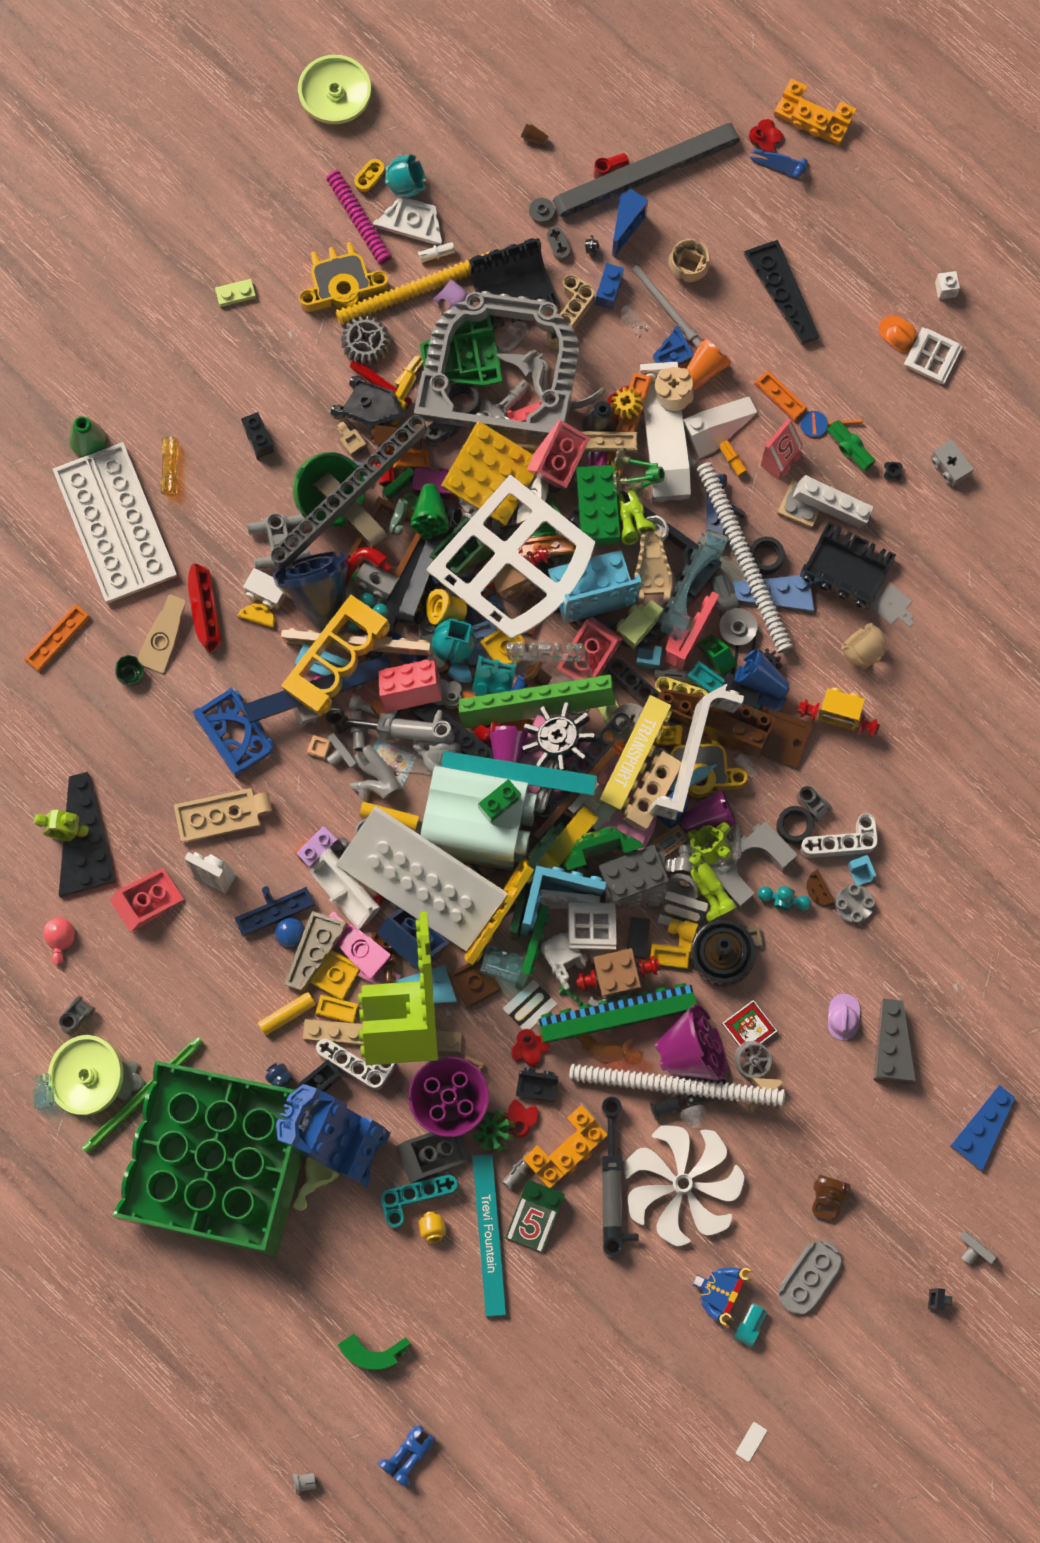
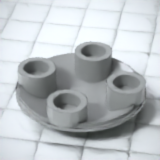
M851 884L839 891L835 905L838 914L844 920L851 923H860L868 919L872 914L875 900L866 888L857 884Z

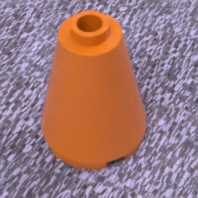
M707 339L701 341L686 368L692 377L694 391L732 363L725 354L719 351V348Z

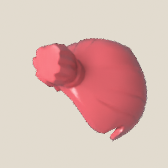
M56 917L46 923L43 933L47 945L54 949L53 964H62L63 950L68 949L74 942V928L67 919Z

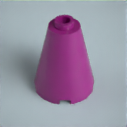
M497 726L495 731L490 729L494 759L521 763L524 753L522 746H525L527 743L528 731L523 728L522 732L517 731L515 726Z
M721 789L715 791L682 816L683 820L680 821L684 831L688 830L689 832L691 830L699 831L702 826L711 825L717 829L723 822L729 826L737 824L734 814L729 807L728 800Z

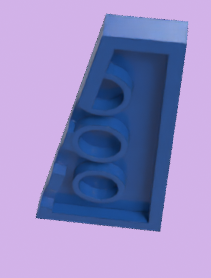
M999 1085L950 1147L978 1170L982 1171L1015 1097Z

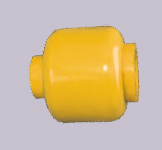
M427 1212L419 1220L420 1235L428 1243H437L446 1235V1226L442 1215L435 1212Z

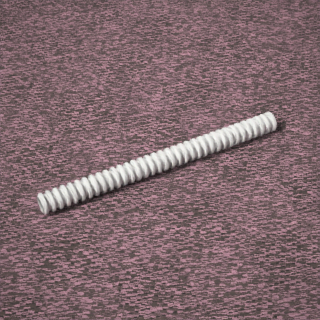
M704 463L697 468V471L700 472L699 476L703 478L701 481L705 483L704 487L707 488L706 492L709 493V498L712 499L711 503L714 504L713 508L716 509V514H719L720 524L723 525V530H726L727 540L730 541V546H733L732 551H735L734 556L737 557V562H740L739 567H742V573H745L744 578H747L746 583H749L748 587L752 589L751 594H754L753 599H756L755 603L759 605L758 610H761L760 615L763 616V621H766L765 626H768L767 630L770 632V637H773L772 642H775L774 646L778 648L777 653L787 652L792 649L793 644H790L791 640L787 638L786 628H783L784 624L780 622L781 617H778L779 613L775 611L777 608L773 606L774 601H771L772 597L768 595L767 585H764L765 581L761 579L762 574H759L760 570L756 568L758 565L754 563L755 558H752L753 554L749 552L751 549L747 547L748 542H745L746 538L742 536L744 533L740 531L739 522L735 520L737 517L733 515L732 506L728 504L729 500L726 499L725 490L722 489V484H719L720 479L717 478L718 474L715 473V468H712L713 463Z
M572 1064L569 1073V1079L572 1082L574 1080L577 1082L582 1081L583 1083L588 1081L589 1084L595 1082V1084L601 1083V1085L607 1084V1086L613 1084V1087L617 1085L621 1088L623 1086L625 1088L631 1087L632 1089L637 1087L638 1090L644 1088L645 1091L647 1089L653 1091L654 1089L656 1092L662 1090V1093L668 1091L670 1094L672 1092L675 1094L681 1093V1095L686 1093L687 1096L693 1094L694 1097L696 1095H699V1097L705 1096V1098L711 1096L712 1099L718 1097L719 1100L721 1098H724V1100L730 1099V1101L735 1099L736 1102L740 1100L743 1103L749 1101V1103L755 1102V1104H758L759 1102L761 1105L767 1103L768 1106L773 1104L774 1106L780 1105V1107H783L786 1095L784 1089L779 1091L777 1088L775 1090H772V1088L766 1089V1087L761 1089L760 1086H757V1088H754L752 1085L750 1087L747 1085L741 1086V1084L736 1086L735 1083L729 1085L728 1082L726 1084H723V1082L717 1083L716 1081L711 1083L710 1080H707V1082H704L703 1079L701 1081H698V1079L692 1080V1078L687 1080L685 1077L680 1079L679 1076L674 1078L673 1076L667 1077V1075H664L662 1077L661 1074H658V1076H655L654 1073L649 1075V1073L643 1074V1072H639L638 1074L636 1071L631 1073L629 1070L627 1072H624V1070L618 1071V1069L613 1071L612 1068L606 1070L605 1067L603 1069H600V1067L594 1068V1066L588 1068L587 1065L582 1067L580 1064L578 1066Z

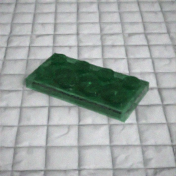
M562 820L559 824L554 823L527 856L530 858L527 864L532 869L566 828L567 824Z

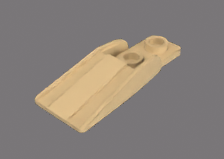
M171 594L168 595L163 610L155 620L138 655V660L143 666L160 673L165 672L179 636L182 624L180 618L185 608L186 600Z

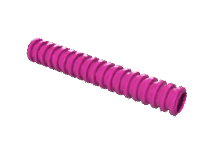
M339 170L330 172L326 177V181L329 182V186L335 191L334 194L340 200L346 213L349 214V218L354 223L360 236L363 237L366 246H369L368 249L371 251L374 259L377 260V264L383 265L387 263L392 255L389 253L386 245L383 244V240L380 239V235H378L372 222L369 221V217L366 216V212H364L361 204L355 198L349 185L346 184L347 182L344 180L343 175H341Z

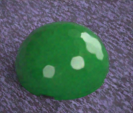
M323 452L307 459L299 467L292 485L293 500L299 513L306 518L325 500L317 492L313 483L326 472H329L342 484L358 468V465L349 457L337 452ZM364 476L360 477L359 481H365ZM353 489L347 490L349 494H352L354 491ZM365 493L357 500L360 505H362L365 499ZM321 515L318 521L325 520L326 515ZM340 516L328 528L339 527L347 522Z

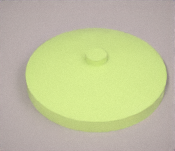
M343 55L323 56L311 62L302 72L298 83L299 100L303 109L317 121L326 124H343L354 120L366 109L371 97L370 78L364 67L350 57Z
M91 1035L77 1036L65 1042L54 1054L48 1070V1085L53 1099L64 1110L78 1115H92L107 1108L117 1097L123 1082V1064L115 1047L108 1041Z

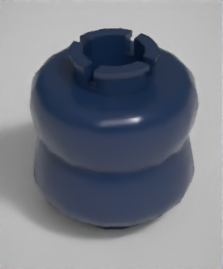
M275 1063L266 1070L268 1073L265 1079L271 1085L288 1089L293 1086L291 1082L294 1080V1076L288 1071L285 1064L277 1065Z

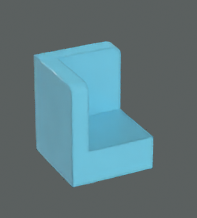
M655 646L654 650L639 648L636 667L651 670L659 669L662 647Z
M868 855L849 862L848 868L855 884L861 886L875 880L876 873Z

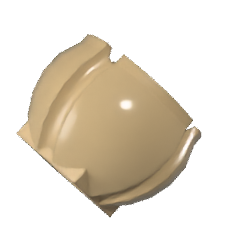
M685 239L678 242L669 255V268L672 274L677 279H683L684 282L692 283L702 279L710 268L711 257L708 249L702 242L697 244L695 239ZM683 258L698 263L695 272L680 267Z
M872 623L865 625V630L860 628L844 642L845 645L841 647L845 657L851 663L861 666L863 669L879 661L888 649L884 634Z

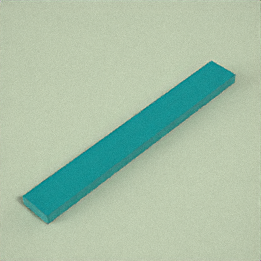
M444 751L441 766L526 782L531 786L592 796L595 794L598 777Z

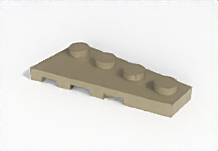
M312 911L284 985L304 992L349 924Z

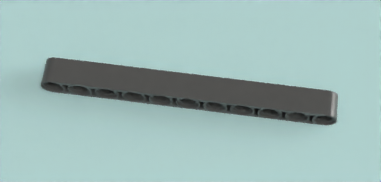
M726 123L554 197L552 201L560 217H568L622 194L629 189L636 188L736 145L740 138L733 124Z
M419 415L410 417L272 550L271 558L276 567L281 569L288 567L426 434L427 427L423 417ZM416 424L422 425L419 429L413 428ZM402 437H408V440L405 442L399 441ZM389 450L395 451L392 455H386V452ZM375 463H381L380 467L372 468ZM367 476L365 481H359L360 477ZM348 489L354 490L352 494H345ZM335 502L340 503V505L336 508L331 507L332 504ZM321 515H326L325 520L318 521ZM306 529H313L310 534H304ZM299 542L296 547H290L291 543ZM279 555H285L283 560H276Z

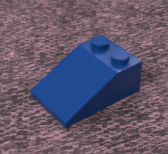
M629 189L627 193H623L618 200L619 206L612 248V256L614 257L647 216L648 200L632 189Z

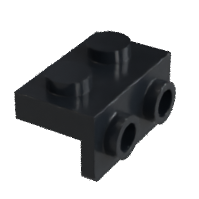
M524 1068V1071L519 1070L516 1097L555 1102L559 1076H556L555 1072L551 1071L536 1073V1070L532 1068Z

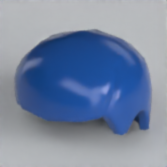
M284 919L276 926L274 932L275 940L282 947H296L300 944L305 926L298 919Z

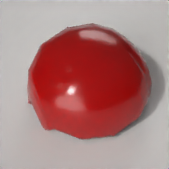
M491 722V727L486 728L484 725H480L473 732L484 744L491 745L490 729L495 731V727L504 726V724Z

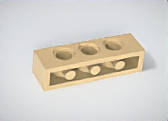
M664 751L654 755L650 762V765H652L650 771L644 773L641 778L643 782L641 787H637L632 795L634 798L632 804H628L623 811L625 815L623 821L641 832L647 830L655 816L649 813L650 805L658 797L661 798V796L666 795L680 770L681 762ZM657 770H660V771L663 772V774H664L663 779H661V778H659V777L657 776V774H656V771H657ZM648 786L654 789V795L648 793ZM639 803H643L645 805V812L639 809Z

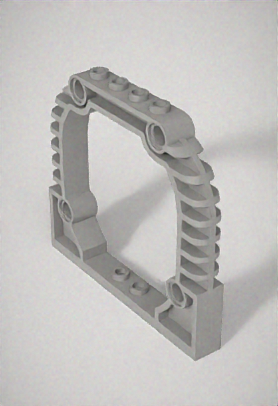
M488 291L468 294L465 301L457 303L454 307L445 311L435 323L431 334L425 368L421 375L414 415L423 417L424 421L474 428L476 423L480 421L494 431L546 438L559 420L565 423L568 420L572 400L571 394L579 358V343L574 329L562 316L558 315L556 306L544 299L530 300L524 296L515 298L508 294L494 295ZM474 302L480 303L476 307L471 306ZM548 312L553 313L550 317L544 316ZM488 315L535 321L537 327L541 330L555 333L559 341V354L551 389L541 394V405L527 415L526 422L508 420L502 416L487 417V415L482 413L473 415L456 412L454 404L447 397L451 387L444 374L452 338L455 331L465 321L478 322L486 319ZM439 383H444L442 388H436ZM549 399L555 400V402L552 404L546 403Z

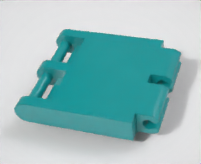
M479 655L472 691L476 692L475 696L510 691L513 686L517 664L513 663L510 665L502 663L497 659L496 661L484 659L483 656ZM482 662L493 664L494 666L482 664ZM499 666L511 668V670L500 668Z

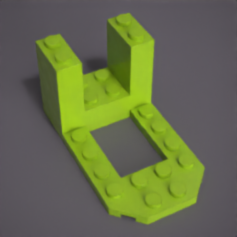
M427 911L419 912L420 920H416L419 972H423L420 973V981L362 985V993L358 994V1003L363 1005V1009H359L360 1021H363V1030H359L360 1042H364V1045L360 1046L361 1058H365L366 1066L438 1060Z

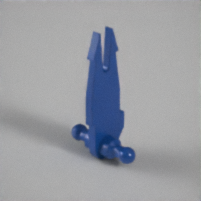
M763 150L751 151V153L767 159L752 156L750 159L758 164L761 163L775 170L786 172L788 176L798 178L807 170L806 164L808 160L805 158L798 161L783 154L763 152Z

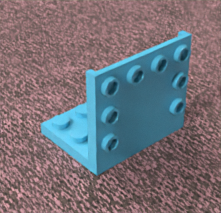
M621 550L590 559L576 588L570 595L569 593L565 594L564 603L559 607L564 624L633 606L638 603L642 583L640 574L636 575L635 580L630 579ZM569 564L548 569L550 579L558 583Z
M536 866L520 934L527 936L529 931L533 932L542 896L539 888L577 894L591 893L601 898L606 882H603V879L597 876H591V878L583 877V874L580 872L572 871L571 874L566 873L564 869L559 867L549 869Z

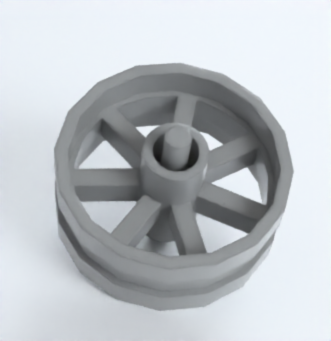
M747 1041L737 1048L734 1055V1063L736 1068L746 1077L760 1078L770 1070L772 1056L770 1051L761 1043ZM752 1046H759V1049L754 1054ZM746 1048H749V1054L742 1053ZM764 1050L766 1057H758ZM740 1057L746 1058V1061L740 1064ZM760 1061H766L763 1068L759 1065ZM750 1064L748 1073L744 1072L742 1068ZM754 1066H756L760 1070L756 1073H752Z

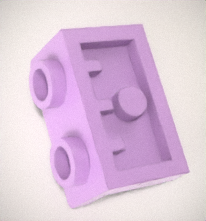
M323 826L297 851V855L312 868L325 850L330 848L333 850L341 841Z

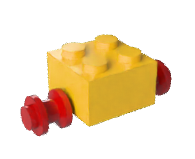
M827 688L821 709H819L820 703L817 702L815 705H811L808 703V699H805L804 702L800 701L797 713H801L800 718L808 715L811 716L812 721H815L816 716H818L819 721L854 731L856 727H859L857 734H861L864 731L869 733L871 738H873V735L878 734L880 724L877 723L878 719H874L872 722L867 721L866 716L863 715L860 722L859 718L864 698H861L856 693H843L838 688Z

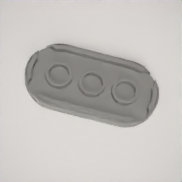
M816 1241L804 1249L779 1287V1301L785 1310L796 1315L806 1314L821 1299L841 1268L840 1253L832 1243Z

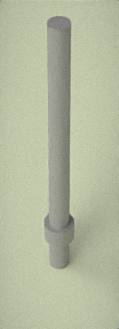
M639 265L634 266L632 270L682 329L687 340L698 348L701 341L695 330L686 324Z

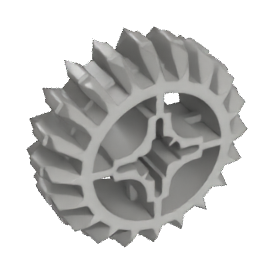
M360 316L359 321L353 318L352 324L347 323V329L342 330L343 335L340 337L342 341L341 348H344L343 353L345 355L348 354L349 360L354 358V362L360 360L364 365L365 361H368L369 365H371L372 360L378 363L379 357L384 358V352L389 351L388 346L391 345L389 340L390 333H387L388 328L386 326L383 327L382 321L377 323V318H373L372 321L369 316L366 317V320H363ZM358 333V338L354 340L355 342L350 343L353 335ZM362 337L363 339L369 340V344L368 342L362 341ZM380 338L379 345L374 349L373 343L377 341L376 339Z

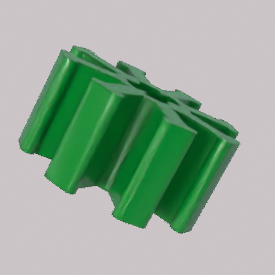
M495 1110L494 1115V1113L486 1111L484 1115L486 1124L484 1125L480 1121L476 1126L479 1129L483 1128V1131L472 1135L475 1141L483 1143L480 1146L481 1148L493 1152V1147L496 1150L504 1151L507 1147L504 1146L503 1137L507 1141L514 1142V1135L505 1134L506 1130L516 1128L513 1121L505 1119L508 1117L507 1114Z

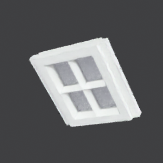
M922 327L903 366L944 385L963 346Z
M568 902L569 949L616 950L615 904Z

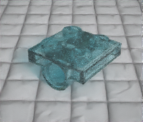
M487 946L479 972L495 978L499 976L501 980L517 984L521 976L524 958L516 953L502 951L498 947Z

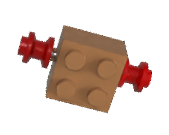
M540 545L537 552H527L529 558L526 560L538 568V563L543 561L547 564L549 563L548 558L551 557L547 548H542ZM509 564L505 565L486 587L496 588L506 601L515 600L520 597V594L532 592L537 588L535 584Z
M630 948L593 957L597 975L595 970H591L590 975L587 976L579 973L576 982L578 989H582L583 992L587 991V987L592 986L595 989H599V983L603 998L642 989L639 978L640 971L642 978H646L647 973L652 972L655 976L658 975L657 971H660L661 968L659 959H654V956H651L650 961L646 962L638 959L639 965H636L633 949Z

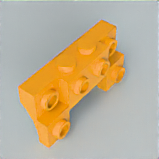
M791 78L775 109L774 117L792 124L796 129L809 132L813 137H820L840 146L857 108L840 101L833 113L803 99L802 97L807 90V85Z
M582 1105L566 1118L577 1131L549 1157L537 1145L523 1158L546 1187L551 1188L566 1173L570 1176L578 1168L576 1164L581 1159L585 1162L592 1155L591 1150L608 1135Z

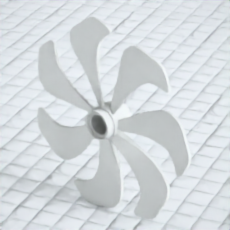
M660 1126L652 1134L653 1138L664 1140L671 1147L676 1160L677 1176L671 1172L655 1152L648 1148L637 1149L624 1163L626 1178H629L639 1170H647L673 1182V1185L640 1186L634 1188L628 1195L630 1217L635 1222L644 1225V1213L647 1206L663 1195L673 1191L677 1192V1195L663 1211L657 1223V1233L659 1236L672 1245L682 1246L690 1242V1239L680 1231L678 1225V1213L682 1195L687 1194L695 1225L702 1234L713 1235L724 1231L731 1223L732 1214L722 1216L712 1214L700 1204L691 1192L692 1188H695L724 1201H733L740 1195L744 1183V1174L737 1165L734 1166L729 1178L714 1183H695L692 1180L695 1176L720 1164L726 1157V1146L715 1131H700L706 1144L700 1161L688 1175L684 1174L689 1152V1135L684 1128L677 1126ZM680 1179L686 1180L688 1188H679L677 1182Z

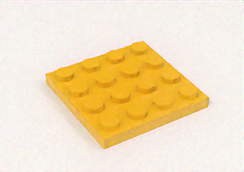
M478 421L441 487L479 510L509 475L513 476L525 487L529 486L534 474L527 471V467L533 455ZM508 495L489 517L494 520H500V524L506 526L520 501L514 496Z

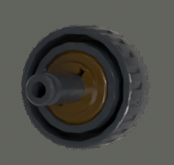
M724 919L709 922L696 933L692 941L690 951L691 962L695 972L707 983L722 987L735 985L746 978L754 966L756 959L754 940L744 926L734 921Z

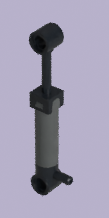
M611 1096L604 1099L601 1107L602 1114L608 1118V1156H602V1249L605 1256L614 1259L622 1253L623 1241H639V1234L623 1233L622 1156H616L615 1120L621 1112L622 1105L618 1098ZM613 1103L616 1105L617 1110L609 1112L606 1109V1105ZM613 1242L618 1245L619 1249L617 1252L612 1253L607 1249V1245Z

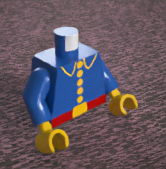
M720 1268L712 1272L709 1279L697 1275L692 1285L703 1290L700 1300H702V1307L708 1316L721 1322L726 1328L730 1327L726 1324L728 1319L734 1321V1318L729 1313L743 1281H752V1279L747 1278L749 1272L754 1273L749 1268Z

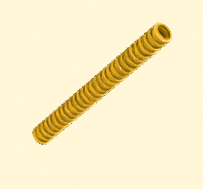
M465 260V263L460 262L459 265L455 264L454 267L450 266L449 269L444 268L443 271L439 270L437 274L435 272L432 273L433 275L429 274L426 278L424 276L421 280L418 278L416 282L413 280L410 284L406 283L405 286L400 285V288L395 287V290L390 289V292L384 291V294L379 293V296L374 295V298L369 297L368 300L364 299L363 302L358 301V304L353 303L351 307L348 305L347 308L343 307L340 311L338 309L335 312L337 319L341 325H344L345 322L350 323V320H353V318L366 317V314L371 315V312L376 313V310L381 311L382 308L386 309L387 306L392 307L393 304L397 305L398 302L407 301L410 297L412 299L415 295L418 297L420 293L423 295L426 291L435 290L436 287L441 288V285L446 286V283H449L451 279L457 282V279L467 278L470 275L469 261Z

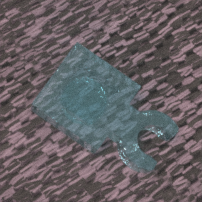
M49 1073L34 1076V1082L37 1085V1089L33 1090L36 1110L55 1106L54 1088L48 1085L51 1081Z

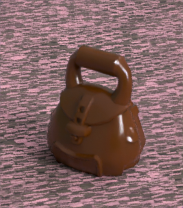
M819 1175L814 1181L813 1186L816 1198L812 1206V1212L816 1218L831 1222L838 1217L844 1201L849 1199L851 1195L850 1184ZM819 1205L834 1209V1214L818 1210L817 1208Z

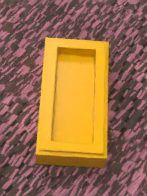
M652 943L650 957L654 956V959H659V963L662 966L688 969L691 948Z
M320 995L315 1014L346 1023H354L359 1005Z

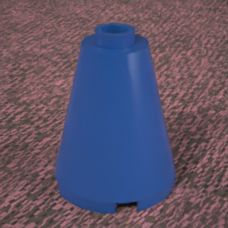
M753 650L745 657L744 661L746 663L743 667L739 666L735 675V680L739 684L776 698L785 697L790 690L789 682L762 652Z

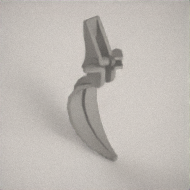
M537 350L530 351L527 355H496L502 360L518 366L525 376L533 377L534 388L540 398L541 394L549 389L547 385L549 365L543 360L542 353L537 356ZM601 387L596 393L585 399L571 401L570 410L584 408L594 403L602 396L606 389ZM549 399L546 403L552 404L555 402V400Z

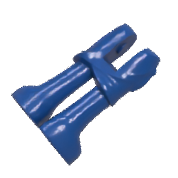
M421 1425L414 1426L408 1432L406 1440L390 1459H381L377 1463L380 1468L391 1476L408 1452L413 1453L393 1476L406 1489L411 1483L409 1475L419 1461L423 1460L436 1440L430 1434L423 1441L422 1445L419 1444L416 1439L420 1437L424 1430Z

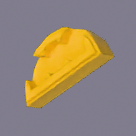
M253 603L244 609L242 608L237 616L240 619L274 629L275 620L273 614L268 607L262 604Z

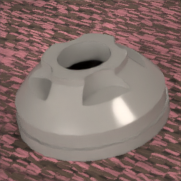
M684 874L669 876V882L666 883V893L670 891L695 900L697 899L699 889L696 882L690 876ZM680 880L688 882L689 886L681 885Z

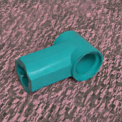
M752 1303L743 1323H740L733 1338L752 1348L759 1334L758 1330L768 1311Z

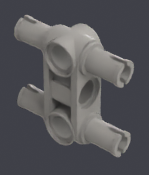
M273 513L263 519V521L247 523L248 534L263 532L268 534L272 552L288 535V528L297 527L304 520V517L301 514L286 517L284 514ZM273 522H279L280 526L273 527L271 526V524ZM310 549L303 551L294 561L310 556ZM271 554L268 557L253 558L254 566L257 570L271 567L275 570L280 569L274 564ZM279 555L276 560L280 557H285V555ZM291 563L288 567L285 568V570L292 567L293 564Z

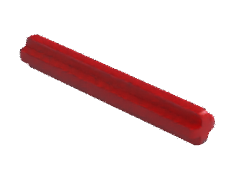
M354 359L351 361L350 368L366 380L383 388L391 389L396 393L397 388L369 367L362 364L359 360L357 362H354ZM406 396L404 401L408 403L406 407L408 408L412 403V399Z

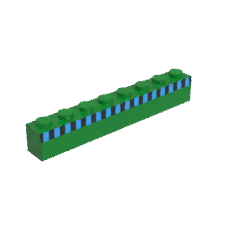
M686 983L675 985L674 989L667 990V987L656 989V993L648 994V991L636 994L637 997L629 998V996H622L617 998L618 1001L611 1003L610 1000L598 1002V1005L593 1007L590 1004L580 1006L579 1010L575 1011L569 1008L561 1010L560 1014L552 1015V1013L542 1014L541 1018L537 1020L542 1045L685 1013L692 1005L696 1004L692 985L686 986Z

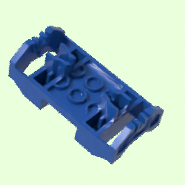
M304 1084L301 1085L287 1098V1103L292 1105L285 1104L284 1107L287 1108L285 1110L287 1114H280L286 1120L279 1118L276 1122L278 1141L287 1144L345 1177L352 1183L367 1187L371 1179L370 1165L377 1149L388 1141L391 1132L374 1120L362 1117L348 1109L347 1104L317 1088ZM314 1102L311 1110L306 1111V1108ZM303 1115H304L305 1118H304V1120H303V1122H302V1124H301V1126H300V1125H299V1124H300V1121H301V1119H302V1117H303Z

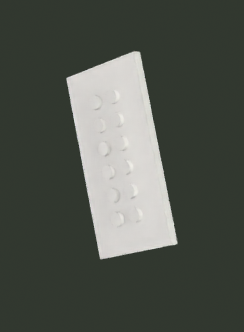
M123 442L53 468L106 604L177 577Z
M377 806L374 807L336 863V866L418 920H420L419 912L427 911L429 927L465 951L468 950L508 894Z

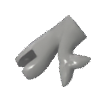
M367 745L363 748V752H358L355 755V760L364 772L378 779V781L367 780L349 784L353 790L359 792L363 802L368 803L370 791L375 792L382 799H386L400 790V784L393 771L372 746Z

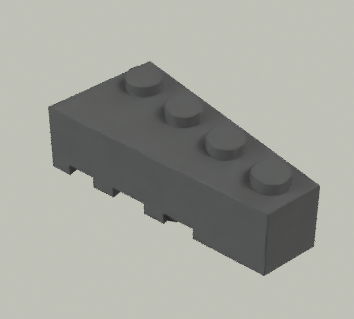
M883 998L880 1003L873 1080L913 1085L916 1079L903 1001Z

